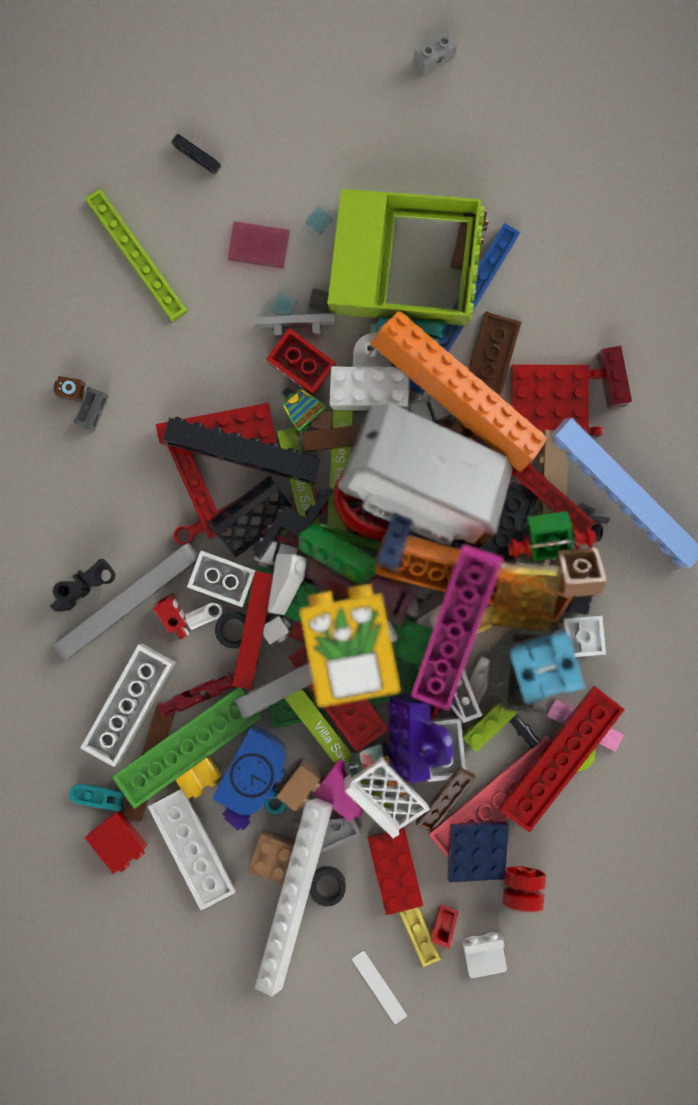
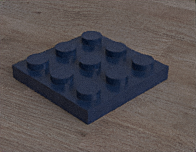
M508 823L450 824L448 881L465 882L504 879L507 859Z

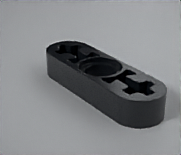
M176 134L171 141L177 150L212 174L216 175L221 168V164L215 158L180 134Z

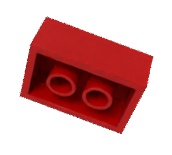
M290 328L266 358L270 366L313 397L331 375V367H336L335 361Z

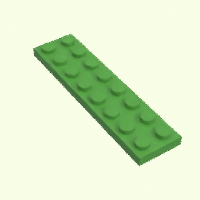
M237 687L112 776L134 809L263 717L259 711L249 717H243L235 702L238 698L246 695L243 688Z

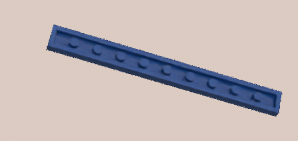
M506 223L502 225L478 265L477 282H473V284H476L475 300L470 301V303H474L473 311L520 234L519 231ZM459 298L452 309H458ZM446 324L440 346L449 352L464 326ZM410 378V388L423 395L425 390Z

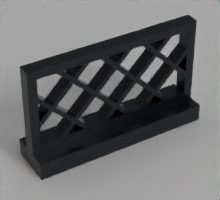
M269 475L210 519L208 524L231 553L238 557L265 536L262 534V531L267 528V525H263L265 518H273L274 522L276 520L274 516L280 509V506H288L289 508L293 506ZM277 491L279 494L278 500L269 501V497ZM257 505H263L262 513H253L254 508ZM268 505L276 506L274 514L266 513ZM241 517H248L247 524H238V520ZM252 517H261L259 525H251ZM227 528H232L231 536H223L221 532ZM237 528L245 529L244 537L235 536ZM249 529H258L254 537H248ZM234 541H243L242 546L236 550L233 548Z

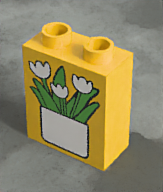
M371 584L347 588L349 599L333 602L332 591L308 596L310 606L300 609L318 707L400 692L382 593L373 594Z

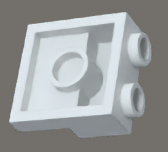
M603 616L561 618V623H558V630L566 629L576 657L606 655Z

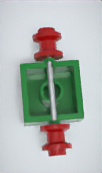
M567 511L527 517L528 537H524L522 542L511 539V543H508L509 554L513 555L514 559L518 558V555L525 553L527 557L531 556L533 562L556 559L558 551L572 550V544H574L576 550L585 544L592 548L593 543H596L595 532L591 531L590 528H586L584 533H578L577 530H573L572 536V525Z

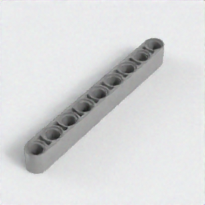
M189 543L185 544L52 647L61 659L66 662L195 564L199 555Z
M387 621L392 643L399 637L391 622ZM310 661L235 700L243 717H249L314 683Z

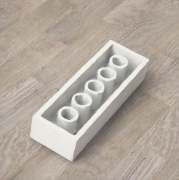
M144 644L138 645L83 742L81 749L113 767L117 766L121 762L176 662Z

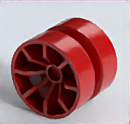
M525 866L505 868L504 884L509 887L503 889L502 904L517 911H542L544 909L545 895L541 890H544L546 886V873Z

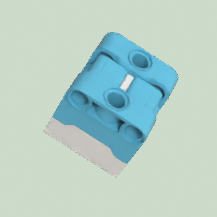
M565 628L511 643L509 651L526 705L542 701L545 697L559 693H571L585 689L571 640Z

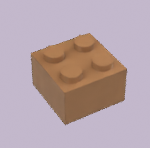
M598 548L558 551L555 568L562 597L603 593L607 580Z
M302 759L280 787L277 798L294 811L298 807L302 809L306 801L309 800V793H314L320 786L321 772Z
M262 829L248 872L283 885L295 841Z

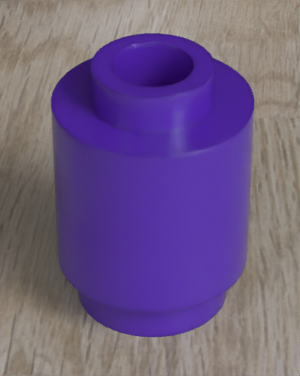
M226 808L222 813L225 817L224 820L237 831L240 828L244 831L251 822L249 820L250 815L238 814L229 808Z

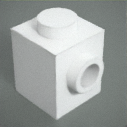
M279 615L265 624L263 635L269 644L276 640L280 643L288 638L287 633L290 632L289 627L291 625L286 617L282 618Z

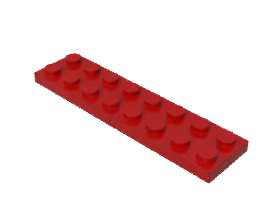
M593 685L498 809L530 833L625 709Z

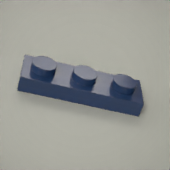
M395 512L393 513L377 564L394 571L397 570L412 519Z

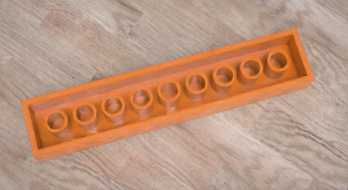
M400 310L379 330L370 343L494 451L506 456L510 464L519 472L535 458L548 438L541 431L535 428L526 418L520 415L511 405L506 403L496 392L492 391L482 380L477 378L467 367L463 366L453 355L448 353Z
M385 532V534H384V537H383V539H382V541H381V543H380V546H379V548H378V550H377V552H376V555H375V557H374V558H376L377 560H378V557H379V554H380V550H381V547H382V544H383V541H384L386 532ZM408 535L397 570H391L376 562L375 574L447 593L461 550ZM502 561L487 604L557 623L574 596L562 597L558 576Z

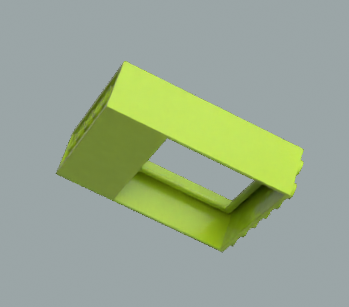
M341 189L327 303L331 313L356 317L379 318L382 316L388 318V316L393 317L400 310L409 318L442 321L448 325L468 326V320L473 318L474 303H470V301L475 300L476 284H473V282H477L485 207L481 206V199ZM463 213L477 215L471 267H469L474 217L463 216ZM396 217L467 222L458 309L386 303Z

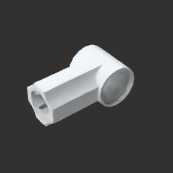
M217 601L209 603L185 614L186 622L190 629L193 630L222 617L225 608L222 603ZM213 605L219 609L217 616L213 615L210 611Z

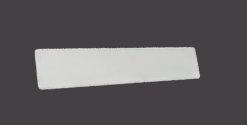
M365 951L352 958L353 963L393 1023L397 1024L406 1018L407 1014Z

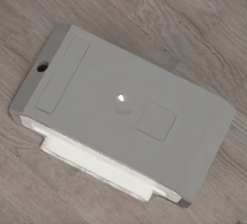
M391 403L373 404L361 423L341 477L339 488L348 494L364 500L363 508L383 519L390 521L394 512L412 519L410 531L437 543L451 545L454 540L460 544L479 549L496 533L513 468L506 456Z

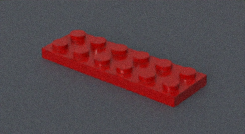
M307 644L288 657L295 668L310 661ZM312 683L309 687L316 696L315 686ZM367 698L324 706L356 752L388 730V727Z

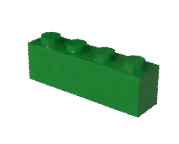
M313 524L299 535L298 549L356 584L361 586L375 574L376 558L320 526Z

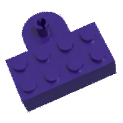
M411 694L389 697L390 723L388 729L390 732V742L388 747L390 750V767L403 780L409 783L430 780L431 765L440 768L448 766L452 761L453 744L451 737L444 727L431 722V705L429 703L411 697Z

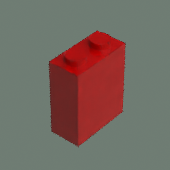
M121 811L113 813L84 837L112 874H115L118 870L120 873L130 866L128 862L133 858L138 860L145 854L144 849L147 847L146 842Z

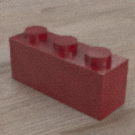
M620 345L600 350L597 353L599 368L603 369L602 384L607 409L627 406L632 402L622 347Z

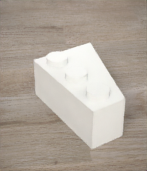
M465 668L450 706L464 723L483 714Z

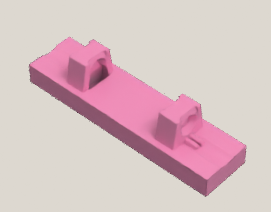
M554 698L546 716L564 724L575 709ZM611 728L599 744L616 752L624 734Z

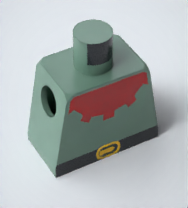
M386 742L374 744L352 753V762L345 763V772L347 775H356L380 758H383L390 766ZM380 766L375 770L374 774H385L386 770ZM363 778L360 781H370V779ZM373 779V781H384L383 779Z

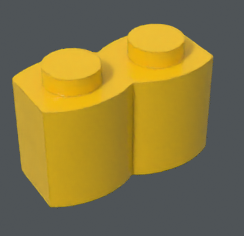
M208 756L175 781L188 799L192 796L195 799L204 792L203 788L208 785L211 788L220 781L221 772L210 756Z

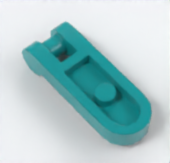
M78 783L69 791V797L73 803L122 811L123 804H121V801L125 795L120 789ZM109 796L114 797V802H108Z

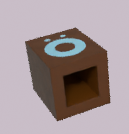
M58 376L53 389L55 395L59 398L83 402L86 383L80 379Z

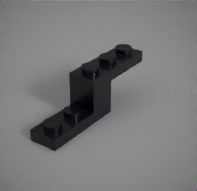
M328 486L324 490L321 488L315 497L317 501L314 506L310 505L306 510V518L288 506H285L283 509L280 508L274 516L276 520L273 525L269 524L265 529L263 540H258L252 550L255 551L253 555L261 560L282 528L299 539V535L313 525L333 495L334 490Z

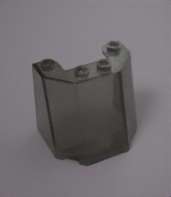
M512 628L490 647L487 688L505 710L546 714L547 710L535 702L526 705L520 685H516L517 675L511 658V648L514 642L538 635L553 636L554 632L534 628Z

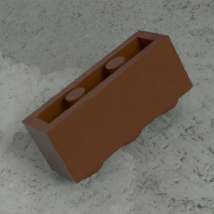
M484 212L482 232L486 231L488 227L487 212ZM463 213V216L474 217L469 267H471L477 215ZM461 222L450 268L458 270L463 268L467 222ZM481 237V245H480V249H481V250H482L483 243H484V239H485V238H482V237Z

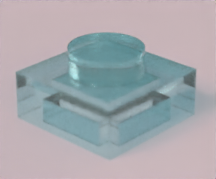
M317 207L306 220V224L321 235L332 223L333 219Z
M280 292L271 310L281 316L291 315L297 301Z

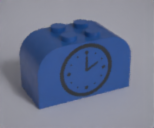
M253 724L212 799L238 814L250 815L257 812L263 806L266 799L270 801L275 792V782L279 783L286 770L283 768L287 758V749L284 742L274 734Z

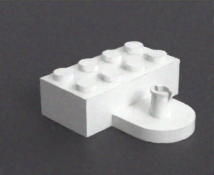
M376 333L366 334L356 342L353 351V367H331L330 406L333 410L369 411L373 404L391 403L409 411L410 378L398 367H392V362L370 344L377 335Z

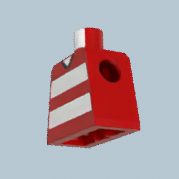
M173 593L155 603L153 610L169 634L175 631L179 640L190 634L185 627L187 623L185 613ZM174 617L178 621H173L171 618Z

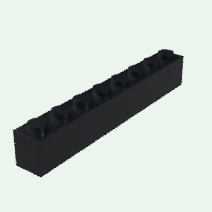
M169 417L163 437L165 445L314 485L321 460L312 453H306L305 455L298 453L299 451L294 448L283 449L275 443H269L268 445L261 443L260 439L253 437L246 439L239 433L232 432L228 434L217 427L212 429L206 428L202 423H188L181 417H175L174 419Z

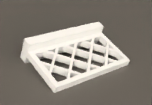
M380 758L354 777L348 775L344 778L345 792L392 838L399 835V829L430 810L429 805L383 758ZM380 766L386 770L385 774H374L375 770ZM366 778L370 779V784H361L358 781ZM373 779H383L384 784L373 785ZM387 780H396L398 782L397 786H386ZM371 791H382V796H373ZM385 791H394L396 795L395 797H385ZM399 792H408L409 798H398ZM384 802L394 803V807L385 808L383 804ZM397 803H407V809H397ZM411 804H420L422 806L417 810L410 809ZM406 814V817L398 821L395 815Z

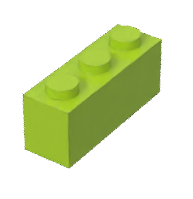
M500 696L483 712L482 716L478 717L462 732L463 739L477 752L518 711L503 696Z

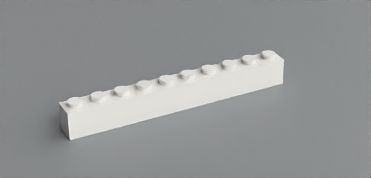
M318 798L306 801L255 989L271 997L282 990L333 808V804Z

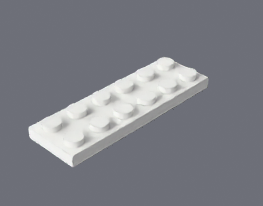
M179 789L150 804L148 808L200 910L234 894L236 889L190 799L186 797L184 792Z

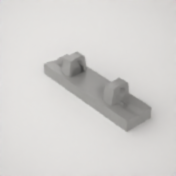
M334 313L258 317L259 329H274L275 338L283 337L282 328L312 327L313 336H320V326L335 325Z

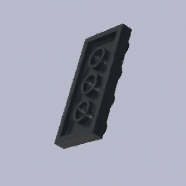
M509 482L496 533L491 535L484 532L478 550L499 556L504 562L516 564L517 558L514 559V556L509 554L508 543H511V539H515L517 542H522L528 527L527 517H531L537 497L529 489Z

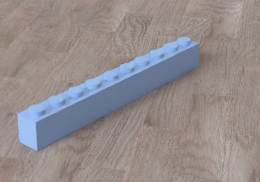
M572 418L564 419L550 435L553 439L552 443L558 449H563L567 453L566 457L571 462H576L580 466V471L584 475L590 476L594 480L593 484L607 493L606 496L614 503L617 502L621 506L620 510L625 515H630L634 519L633 523L638 528H643L647 532L646 536L651 541H656L660 545L659 549L673 558L672 562L680 568H691L698 560V543Z

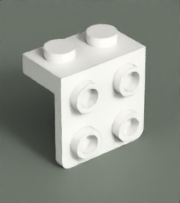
M490 932L485 935L470 936L462 939L468 973L471 978L506 972L507 965L503 950L504 942L500 932Z

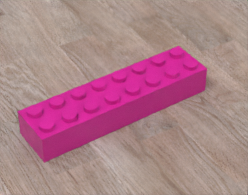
M463 545L411 697L449 710L502 563L501 557Z

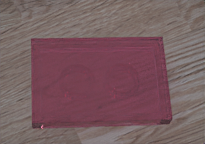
M234 221L228 260L284 269L290 230Z

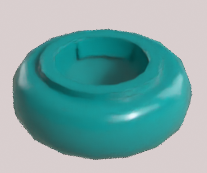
M278 791L274 792L271 799L277 798ZM267 799L264 802L266 811L271 815H279L287 808L283 801H281L279 808H273Z

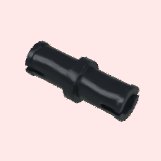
M518 714L509 721L517 730V734L522 736L531 748L536 747L541 742L530 729L531 726L528 723L526 724Z

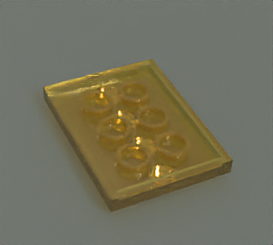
M501 563L491 616V626L550 630L562 576V566Z

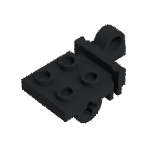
M99 559L85 573L79 570L76 575L72 576L76 582L60 581L54 585L53 595L56 600L50 607L55 612L70 611L77 605L75 601L80 597L84 598L90 593L91 586L112 583L115 580V571L105 559ZM104 570H108L111 573L108 581H104L101 578V573Z

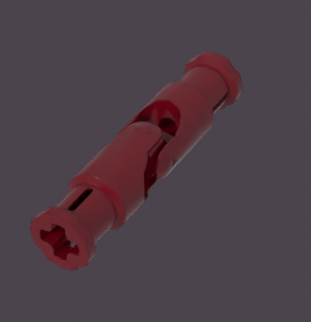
M228 672L221 678L211 679L173 696L172 699L166 702H159L157 705L162 717L165 719L169 714L186 710L220 695L224 690L231 687L236 688V686H232L233 679L230 672Z

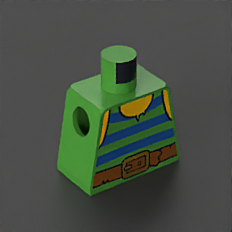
M287 387L281 393L286 400L282 407L300 435L312 425L314 418L318 419V414L322 411H327L324 404L302 388L294 393L290 387Z

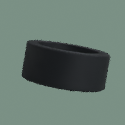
M230 612L224 614L217 621L215 635L221 645L226 648L235 649L240 647L241 639L235 642L227 640L223 635V626L230 619H238L245 624L246 616L239 612Z
M323 866L317 869L309 891L312 899L318 905L325 907L334 906L339 903L346 891L345 878L342 872L332 866ZM324 875L335 877L339 883L338 892L332 897H323L316 889L318 879Z

